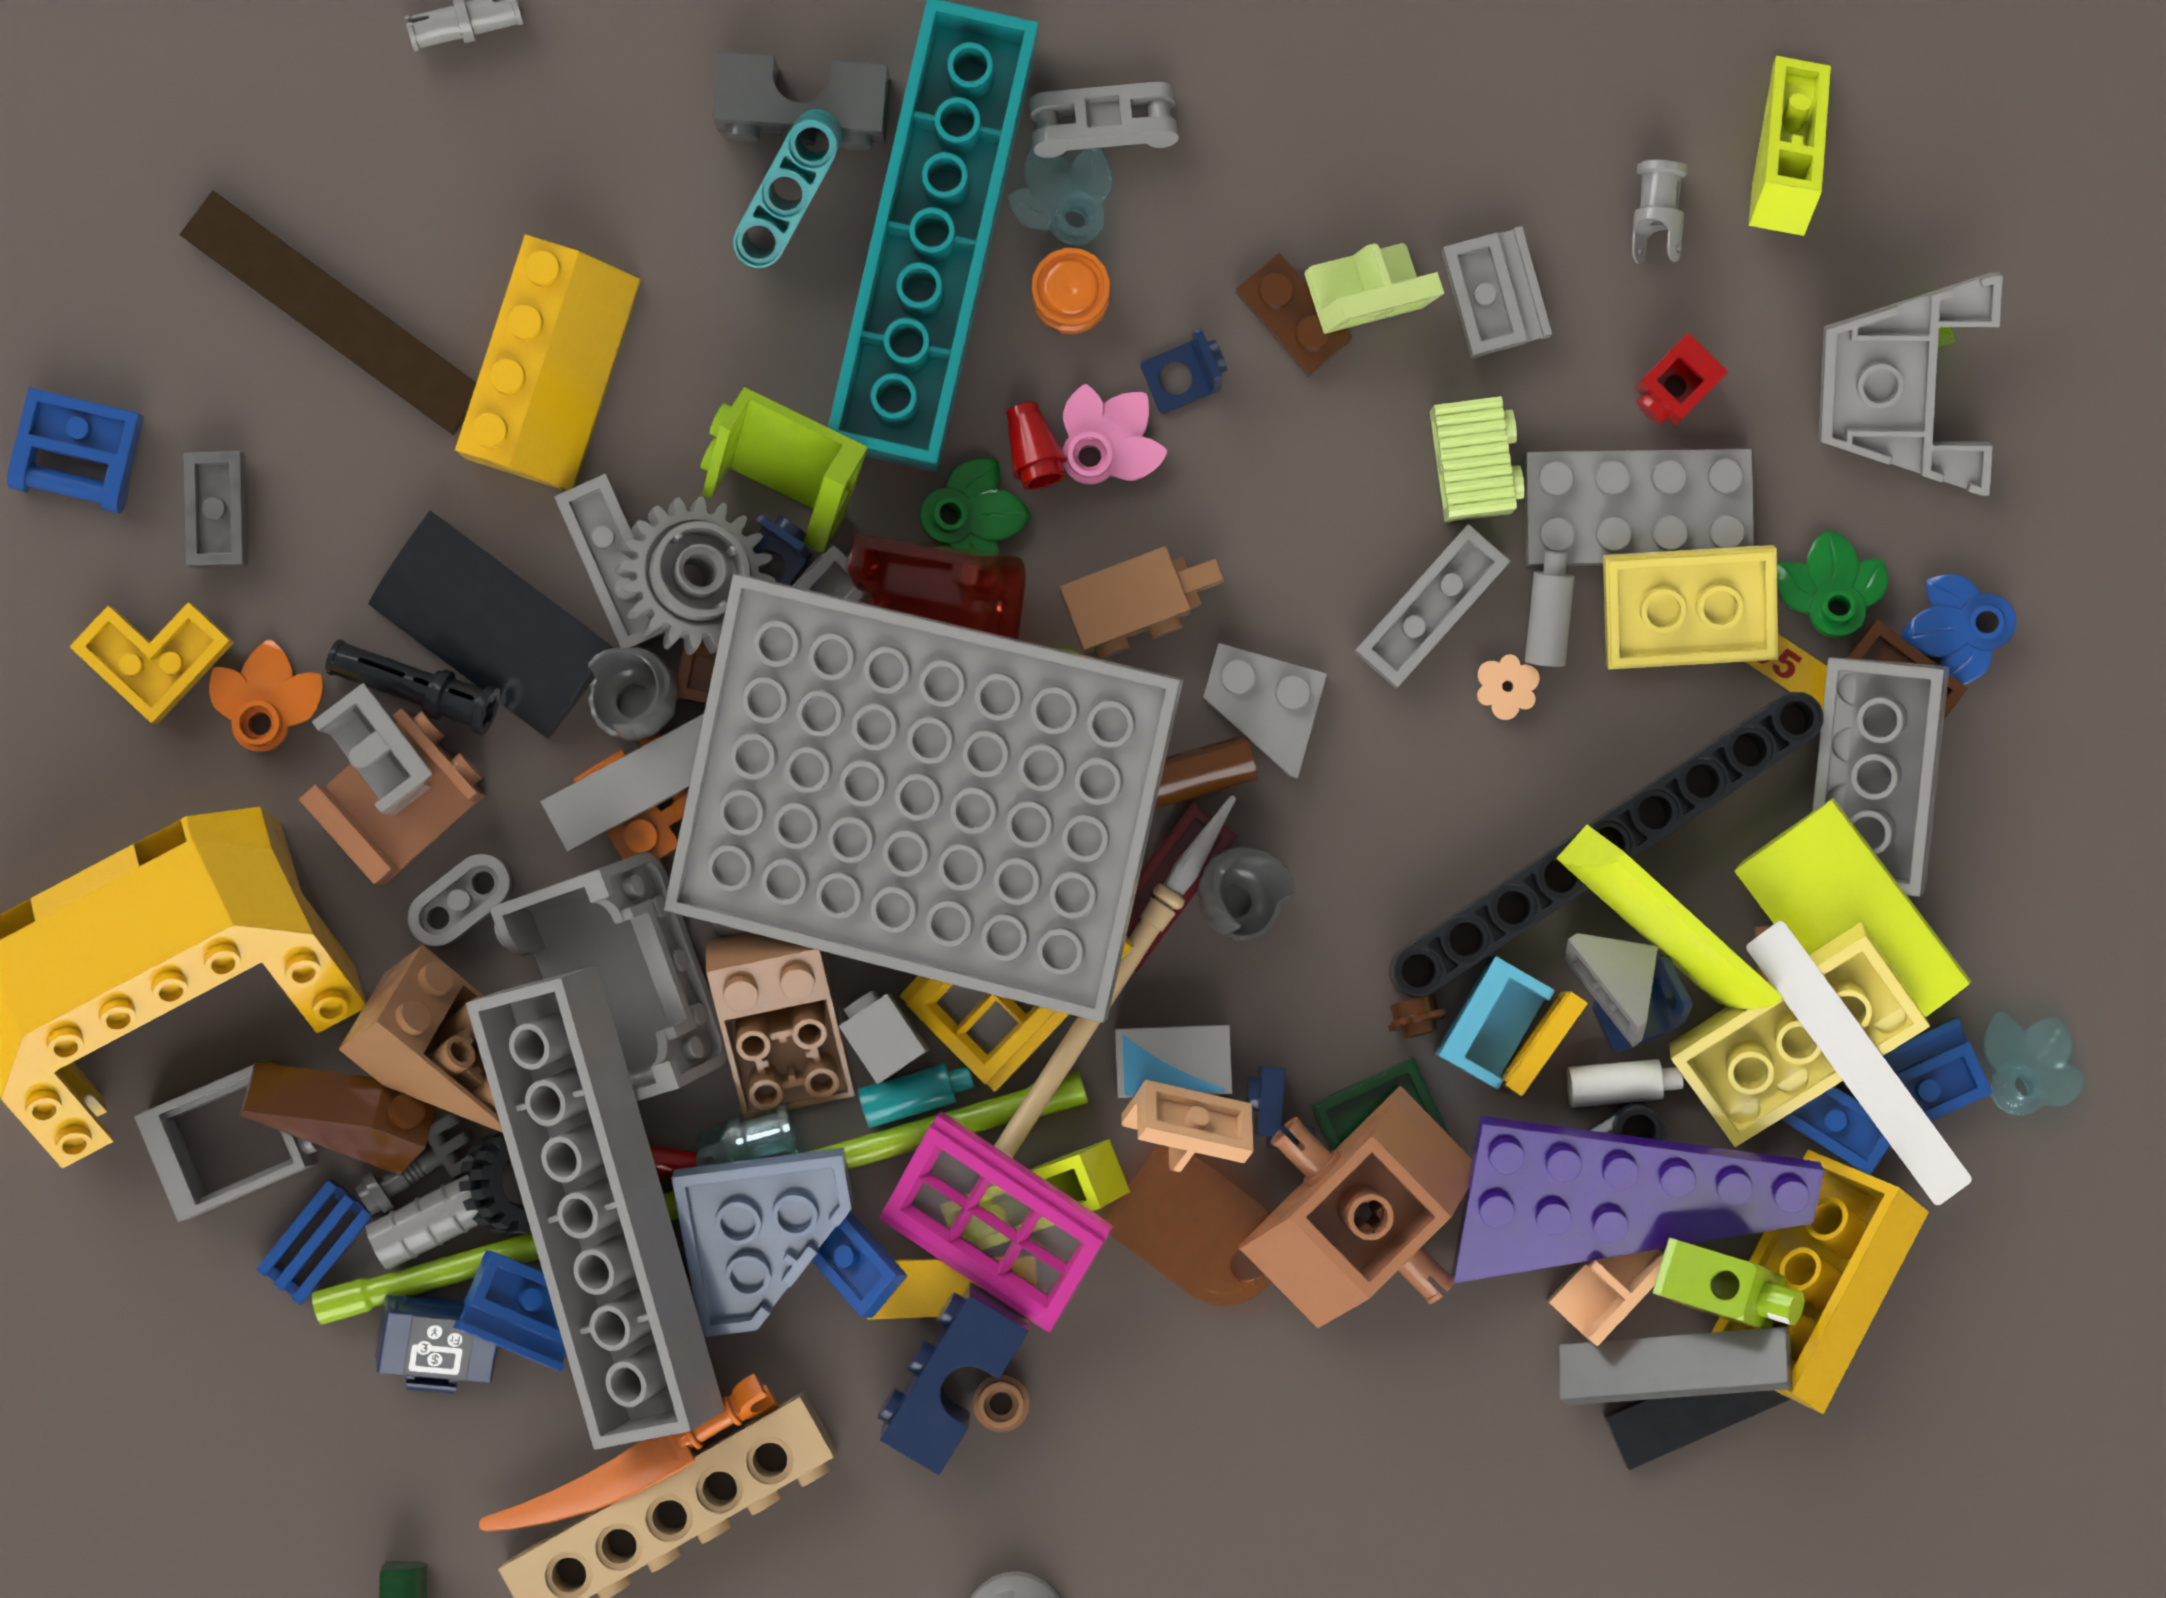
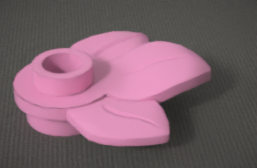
M1083 384L1071 395L1066 402L1063 412V422L1069 438L1066 440L1062 451L1067 458V462L1063 463L1064 469L1073 480L1084 485L1102 483L1110 476L1125 481H1136L1146 477L1162 464L1168 453L1167 449L1160 443L1143 437L1149 419V400L1147 394L1144 392L1123 393L1103 403L1093 388ZM1083 449H1096L1101 456L1100 462L1093 467L1084 466L1079 460V454Z

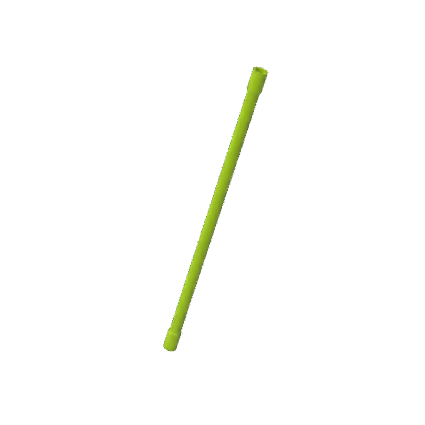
M1079 1070L1066 1075L1040 1117L1088 1103ZM1033 1084L1023 1090L943 1113L973 1133L1008 1124ZM937 1115L809 1152L844 1148L848 1170L917 1150ZM674 1191L664 1193L671 1221L679 1219ZM525 1233L370 1279L360 1278L312 1292L315 1315L318 1322L324 1325L369 1312L374 1307L383 1305L386 1295L414 1296L473 1279L486 1250L494 1251L522 1264L538 1260L539 1257L532 1233Z

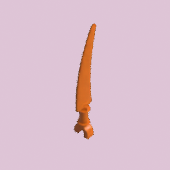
M753 1373L739 1382L733 1388L730 1396L722 1398L725 1411L694 1430L642 1440L612 1460L551 1492L481 1518L479 1528L482 1531L490 1532L514 1530L557 1522L598 1510L635 1495L696 1462L691 1448L695 1447L700 1450L703 1447V1441L733 1423L740 1426L742 1421L746 1419H756L779 1408L771 1389L767 1385L763 1386L759 1377Z

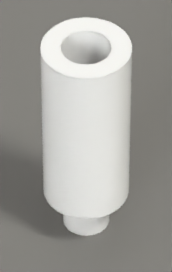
M1659 1059L1570 1066L1566 1070L1567 1093L1571 1108L1663 1100L1664 1091L1683 1089V1075L1678 1068H1662Z

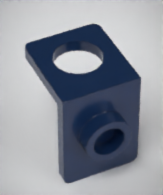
M1200 327L1193 330L1191 342L1143 361L1141 363V371L1158 411L1161 414H1166L1219 392L1223 380L1221 373L1227 371V366L1216 340L1213 339L1207 342ZM1170 363H1181L1192 374V384L1182 394H1170L1160 385L1159 374Z
M760 514L756 521L761 527L758 533H761L763 537L753 548L755 554L766 551L779 554L784 561L785 570L782 577L776 582L791 585L813 555L808 546L803 543L806 533L781 515L773 522L765 515Z
M1669 956L1660 958L1653 977L1648 1018L1643 1039L1635 1046L1685 1026L1692 1007V1001ZM1594 1001L1592 1011L1612 1051L1620 1053L1633 1048L1598 1002Z

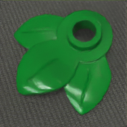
M988 458L967 461L954 468L949 475L945 488L937 489L927 495L922 501L918 513L921 529L928 538L936 543L948 545L958 563L969 569L979 571L994 570L999 567L1000 555L996 541L1004 540L1017 534L1027 524L1031 516L1029 510L1019 498L1005 490L997 489L1000 472L999 463ZM942 506H949L955 510L957 515L955 524L949 525L942 521L940 518Z
M1832 530L1824 531L1814 541L1807 556V564L1777 562V591L1784 604L1794 611L1809 615L1813 627L1820 634L1828 638L1842 639L1855 634L1864 623L1866 609L1882 600L1888 586V573L1884 560L1868 559L1858 562L1856 551L1851 543L1842 535ZM1833 602L1841 603L1846 606L1848 613L1843 616L1834 615L1829 610L1828 605Z

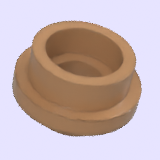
M1002 1374L999 1379L990 1376L979 1384L974 1393V1414L978 1421L991 1431H1011L1023 1423L1029 1412L1030 1399L1028 1391L1020 1380L1011 1375ZM998 1392L1007 1393L1013 1402L1012 1407L1003 1413L995 1411L990 1404L992 1396Z

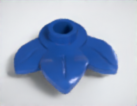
M1954 574L1936 576L1925 582L1926 592L1933 606L1916 615L1906 626L1901 637L1921 653L1932 657H1941L1940 666L1950 667L1949 674L1963 685H1966L1978 679L1988 670L1993 649L2003 646L2011 639L2016 629V614L2012 605L2005 598L1991 593L1981 594L1968 578ZM1992 611L1997 615L1999 625L1996 630L1985 633L1978 629L1976 618L1981 612Z

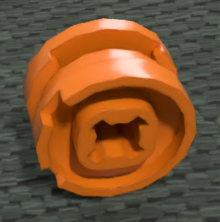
M1063 248L1051 252L1039 262L1032 277V303L1036 315L1046 326L1060 331L1061 334H1079L1092 329L1102 320L1109 306L1110 280L1105 266L1095 255L1083 249Z

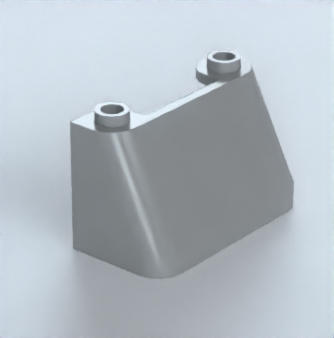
M649 852L634 855L489 908L495 923V934L501 945L516 956L534 953L543 979L598 965L636 1101L678 1089L722 1067L727 1060V1052L714 1001L683 916L664 911L670 880L663 864L656 856Z

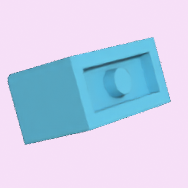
M1489 956L1434 1055L1487 1086L1498 1090L1504 1081L1500 1078L1543 1001L1550 1000L1555 990L1497 956Z

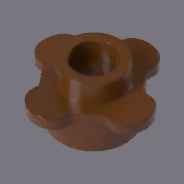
M1434 995L1417 997L1393 1004L1390 1008L1394 1021L1390 1022L1391 1025L1388 1026L1389 1032L1402 1030L1405 1039L1437 1031L1435 1022L1444 1019L1443 1016L1447 1015L1446 1010H1438Z

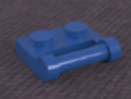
M28 388L8 469L7 486L10 489L28 492L30 488L100 503L102 510L120 514L127 502L128 481L144 416L133 411ZM39 449L108 465L105 480L100 481L36 466L37 451Z

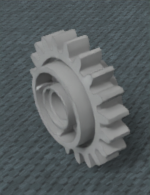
M680 497L675 498L669 505L668 514L658 505L653 507L648 513L649 523L639 519L631 528V532L637 540L626 539L620 546L619 550L621 553L632 560L622 561L615 568V574L631 579L630 582L626 583L617 592L618 597L635 598L637 600L636 605L629 611L627 617L635 619L642 615L647 616L649 622L644 628L643 635L648 637L658 629H662L665 632L663 648L667 650L679 637L683 638L687 655H692L698 649L701 640L704 641L705 647L710 654L717 652L733 574H744L775 582L774 577L759 572L760 569L772 560V555L766 553L755 554L753 548L761 541L762 534L754 533L746 537L742 534L741 531L747 521L745 515L736 518L732 523L727 522V504L724 502L712 514H708L704 497H698L692 504L689 512ZM693 565L701 569L706 577V586L699 587L690 583L684 574V566Z

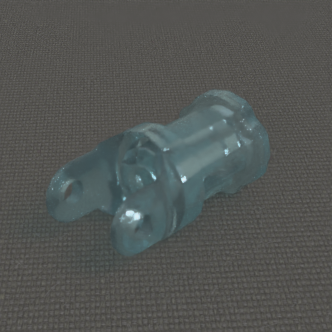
M787 1104L779 1105L775 1113L743 1121L741 1117H735L726 1120L718 1127L701 1132L696 1141L699 1150L696 1155L697 1166L752 1160L787 1151L789 1154H798L800 1152L798 1137ZM708 1138H713L716 1143L707 1145L705 1141ZM711 1156L715 1159V1162L708 1164L705 1162V1158Z

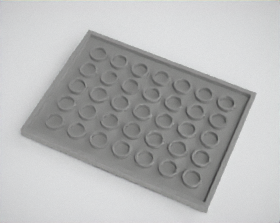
M733 574L664 911L1103 1023L1108 1019L1184 679L744 574Z

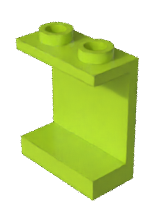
M744 387L732 406L726 403L721 405L710 427L709 434L717 438L712 440L701 462L700 469L707 472L702 495L712 499L730 469L814 509L803 543L820 553H824L846 517L868 447Z

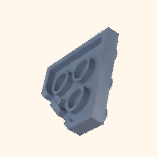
M844 1148L674 1170L672 1184L694 1303L704 1337L757 1331L769 1316L771 1309L788 1287L791 1288L816 1256L818 1249L836 1226L838 1227L851 1211L853 1196Z

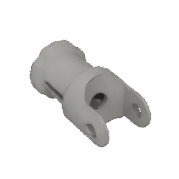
M1668 160L1642 161L1637 164L1636 172L1642 177L1640 208L1636 209L1633 215V259L1637 264H1642L1646 258L1648 237L1654 232L1668 230V256L1672 262H1677L1681 256L1685 213L1679 210L1681 179L1687 176L1688 166L1681 162Z

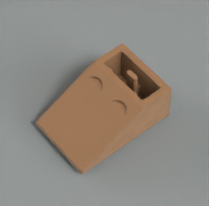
M750 932L706 941V974L744 1119L854 1097L855 1091L843 1033L839 1028L841 1023L826 953L821 950Z
M422 944L384 973L339 1047V1050L383 1086L502 1132L466 1006V1002L484 997V995Z

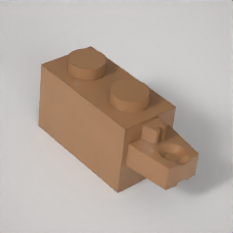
M1164 546L1060 586V594L1083 654L1096 651L1098 659H1102L1130 648L1127 638L1149 631L1151 639H1155L1182 628L1183 625L1180 618L1189 615L1191 609L1202 605L1198 592L1223 583L1224 578L1216 558L1188 568L1184 557L1171 560L1167 547Z

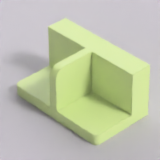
M1376 243L1366 245L1353 256L1313 265L1305 270L1304 273L1324 334L1419 310L1444 294L1438 272L1417 277L1408 248L1404 243L1380 248Z

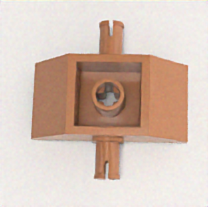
M1401 1086L1333 1151H1329L1302 1124L1298 1117H1294L1285 1123L1284 1127L1299 1141V1144L1295 1145L1281 1130H1278L1273 1136L1271 1144L1277 1147L1305 1177L1303 1182L1238 1248L1317 1328L1370 1299L1397 1271L1424 1297L1428 1304H1433L1441 1299L1443 1295L1428 1281V1277L1431 1276L1447 1292L1453 1286L1455 1277L1449 1274L1422 1246L1453 1216L1469 1187L1472 1159ZM1362 1202H1370L1368 1208L1373 1213L1366 1221L1359 1216L1355 1217V1210Z

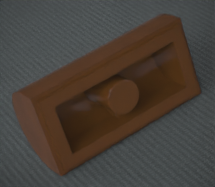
M1240 735L1166 756L1155 809L1258 780L1249 741Z

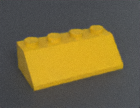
M525 234L455 451L466 460L564 491L574 488L636 300L641 279L578 250Z
M1808 1149L1803 1159L1819 1161L1824 1168L1814 1222L1812 1224L1765 1231L1749 1262L1785 1276V1287L1801 1291L1804 1294L1803 1312L1795 1325L1792 1326L1774 1320L1772 1328L1786 1327L1790 1332L1792 1389L1775 1391L1824 1414L1929 1211L1901 1188ZM1719 1317L1712 1332L1757 1328Z

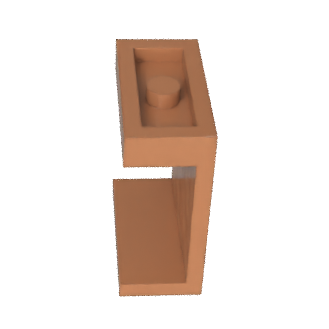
M400 708L393 715L398 721L395 725L433 773L427 780L432 788L398 814L390 816L380 813L374 805L380 799L358 770L351 764L326 786L315 784L298 799L374 885L385 886L486 796L476 785L483 778L481 774L461 753L454 758L449 755L439 743L445 737V734L423 711L415 716L412 712Z

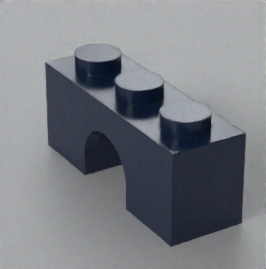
M970 1282L962 1296L953 1292L948 1298L936 1321L943 1325L932 1344L925 1340L922 1341L907 1367V1370L913 1373V1376L903 1392L896 1388L890 1392L877 1416L878 1419L884 1422L880 1435L881 1442L937 1475H940L968 1430L970 1411L959 1406L946 1395L942 1386L945 1378L958 1368L971 1366L980 1368L999 1379L1029 1332V1319L972 1282Z

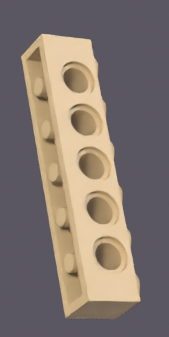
M802 1391L779 1404V1408L771 1413L751 1420L695 1452L693 1455L696 1462L667 1479L635 1495L588 1513L506 1560L498 1570L514 1598H589L597 1593L600 1598H610L632 1584L628 1575L645 1565H648L651 1572L665 1567L682 1555L678 1546L698 1536L701 1544H704L732 1527L727 1519L746 1507L751 1515H755L782 1498L778 1492V1489L795 1479H798L801 1487L831 1471L827 1461L835 1457L837 1448L806 1392ZM765 1443H775L781 1446L787 1455L786 1467L779 1471H769L763 1468L757 1459L758 1447ZM719 1471L730 1474L737 1484L736 1495L726 1500L714 1497L707 1486V1479L710 1474ZM666 1500L680 1503L687 1514L686 1524L679 1528H671L664 1525L658 1516L659 1503ZM615 1529H624L630 1532L636 1540V1552L630 1556L615 1554L608 1544L609 1532ZM564 1558L579 1560L586 1570L585 1582L578 1585L565 1582L558 1571L559 1561Z

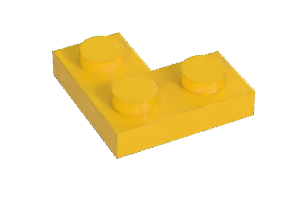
M188 602L152 641H149L114 607L108 605L69 647L151 724L158 725L235 642L194 604Z

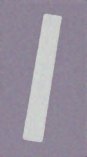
M1778 921L1749 942L1746 949L1777 992L1783 996L1782 999L1935 1205H1941L1970 1184L1972 1180L1970 1174L1783 921Z

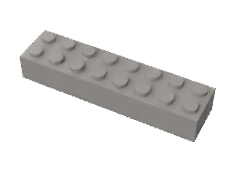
M598 965L504 989L466 1002L594 1450L694 1430L725 1411Z

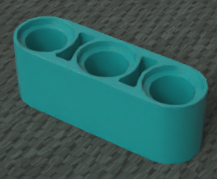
M822 109L808 110L799 116L789 131L734 234V251L738 259L745 265L753 268H766L774 264L782 255L840 148L843 139L842 127L838 119L830 112ZM811 127L820 129L829 140V148L822 152L808 150L801 141L800 132ZM780 177L794 179L802 189V197L791 201L781 198L774 189V180ZM753 226L768 228L775 237L776 245L765 249L756 247L748 237V229Z

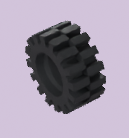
M502 1132L487 1135L480 1139L483 1144L473 1145L468 1151V1154L474 1160L463 1162L460 1172L470 1174V1180L459 1182L460 1192L470 1191L472 1198L463 1201L466 1211L478 1210V1213L472 1219L478 1225L489 1224L488 1231L505 1233V1235L531 1232L523 1202L516 1204L509 1201L502 1189V1171L504 1166L511 1161Z

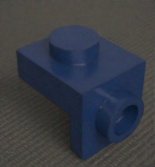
M1259 1065L1258 1077H1248L1246 1087V1103H1251L1252 1111L1255 1112L1254 1134L1257 1136H1267L1266 1147L1277 1148L1271 1144V1140L1276 1132L1281 1130L1295 1145H1298L1299 1141L1282 1124L1286 1069ZM1305 1126L1315 1136V1128Z

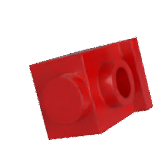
M1687 333L1634 387L1642 395L1636 403L1641 411L1656 424L1661 425L1667 420L1674 427L1711 391L1728 371L1695 338ZM1674 378L1682 384L1683 391L1681 396L1673 397L1664 388L1666 379Z

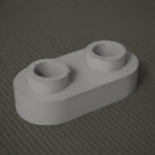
M476 854L466 858L413 900L408 910L410 931L416 939L426 945L446 946L454 943L491 914L489 908L508 900L513 888V878L510 869L502 860L491 855ZM484 872L491 874L494 879L493 889L486 894L480 893L475 886L476 878ZM439 907L446 909L449 914V922L442 929L435 928L431 923V914Z

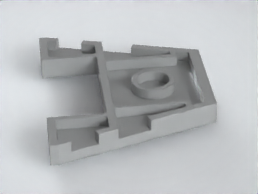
M1988 273L1824 326L1819 440L1822 443L1888 465L1893 464L1920 473L1924 477L1939 482L1943 481L1967 489L1969 492L1981 496H1990L1993 445L1990 442L1933 441L1938 336L1940 327H2000L2003 275L2000 273Z

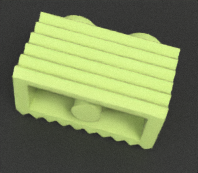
M1502 396L1434 405L1430 410V419L1444 522L1450 523L1512 514L1517 508L1516 500L1524 499L1522 469L1520 465L1511 466L1509 444L1517 442L1516 421L1513 410L1503 409Z

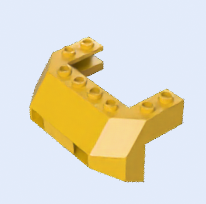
M261 807L185 816L0 914V1098L62 1169L113 1142L112 1134L97 1118L107 1112L104 1097L74 1062L81 1057L261 962L317 1034L360 1012L364 1008L366 999L354 962L301 892L282 823Z

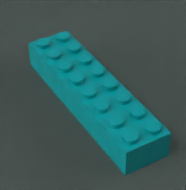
M942 0L926 1L828 423V428L867 446L868 449L865 457L935 473L940 472L1039 42L1038 22Z

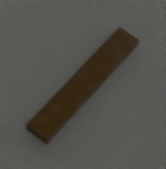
M212 190L179 235L454 436L465 420L477 382Z

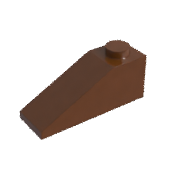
M257 1062L253 1066L239 1116L400 1175L425 1149L436 1106L383 1086L373 1077Z

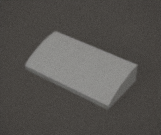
M1829 657L1823 704L1824 723L1820 734L1813 811L1834 798L1905 894L1920 897L1926 892L1950 667Z

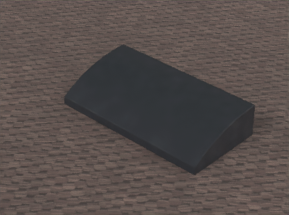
M431 510L401 549L368 605L476 686L483 689L490 685L499 688V703L547 739H550L594 679V674L589 669L588 663L596 654L614 648Z

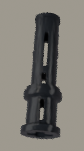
M340 639L333 644L326 660L325 670L329 675H336L359 684L364 682L367 687L379 692L387 693L422 706L423 712L431 719L439 720L443 716L471 726V731L479 736L485 735L489 730L499 706L500 690L497 687L490 685L483 689L457 680L455 673L449 670H439L432 674L392 658L347 644Z

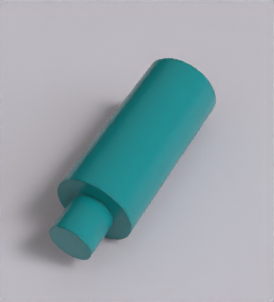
M942 1063L889 1079L879 1084L876 1083L859 1088L858 1094L868 1127L873 1128L956 1103L955 1093L974 1088L975 1086L970 1069L967 1066L948 1071L946 1063Z

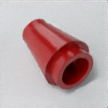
M1025 402L1007 410L1006 417L1008 420L1013 477L1021 480L1022 487L1025 490L1043 489L1063 480L1066 477L1063 463L1067 462V458L1043 414L1040 412L1038 403Z

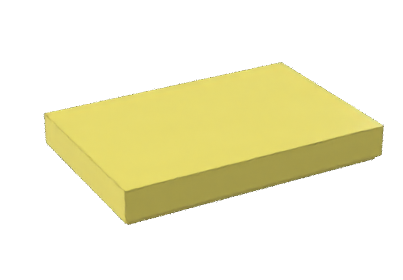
M1774 545L1603 555L1605 653L1608 670L1778 660L1777 548Z

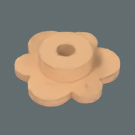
M1512 654L1505 655L1501 658L1500 662L1487 661L1479 667L1477 678L1482 687L1477 692V699L1482 705H1491V710L1498 719L1510 720L1517 715L1519 708L1527 710L1534 706L1536 697L1532 691L1538 686L1540 681L1536 668L1527 664L1520 665L1519 659ZM1504 682L1511 684L1510 692L1503 690L1502 684Z

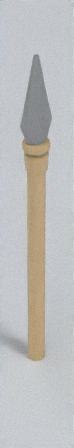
M1230 796L1179 857L1165 883H1159L1154 887L1153 894L1155 898L1150 897L1140 915V921L1128 938L1135 947L1120 962L1111 1006L1159 932H1163L1176 914L1173 910L1183 907L1185 899L1182 896L1198 877L1236 800L1235 796ZM1077 1016L994 1144V1147L1011 1158L1014 1157L1101 1022Z

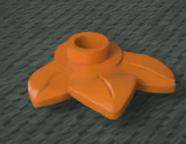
M266 640L250 654L241 673L225 667H214L209 682V695L214 708L232 720V732L238 743L254 752H268L276 749L286 739L290 727L310 720L319 707L324 691V680L320 673H302L294 676V670L288 656L273 640ZM266 714L271 720V727L267 733L258 735L253 729V721L258 715Z

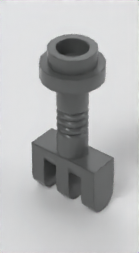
M449 1113L433 1123L427 1139L431 1146L422 1151L400 1175L389 1172L378 1179L371 1170L362 1176L364 1182L356 1186L355 1190L372 1216L381 1211L384 1214H388L390 1210L396 1209L391 1200L392 1197L408 1188L411 1184H414L416 1180H420V1177H425V1174H430L442 1165L452 1179L464 1173L460 1172L462 1163L473 1161L474 1158L467 1154L463 1159H460L456 1150L472 1141L474 1136L469 1129L450 1140L444 1134V1131L452 1129L462 1120L461 1116Z

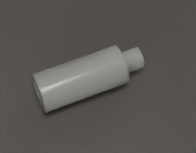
M1545 551L1543 571H1534L1525 652L1526 663L1551 667L1566 666L1575 575L1566 573L1568 553Z

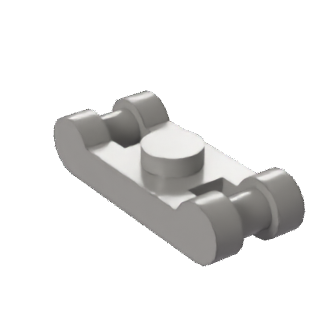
M1147 82L1037 93L1029 99L1030 118L1036 123L1037 127L1032 134L1033 152L1038 157L1053 158L1069 150L1146 143L1154 148H1165L1174 145L1179 139L1177 121L1171 117L1170 112L1175 106L1173 86L1166 82ZM1132 110H1144L1148 113V117L1132 118ZM1075 116V123L1059 125V120L1062 117Z

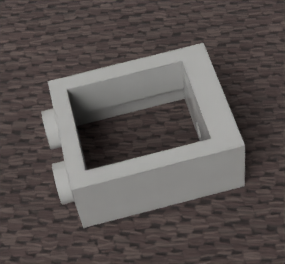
M274 1060L261 1061L262 1063L275 1064ZM254 1065L134 1116L178 1222L194 1218L317 1165L313 1152L318 1151L317 1144L280 1131L291 1159L213 1193L206 1194L175 1118L247 1087Z

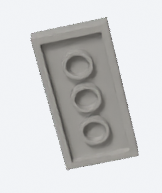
M1752 449L1526 452L1524 454L1526 567L1544 566L1545 551L1568 553L1567 566H1603V555L1754 546Z

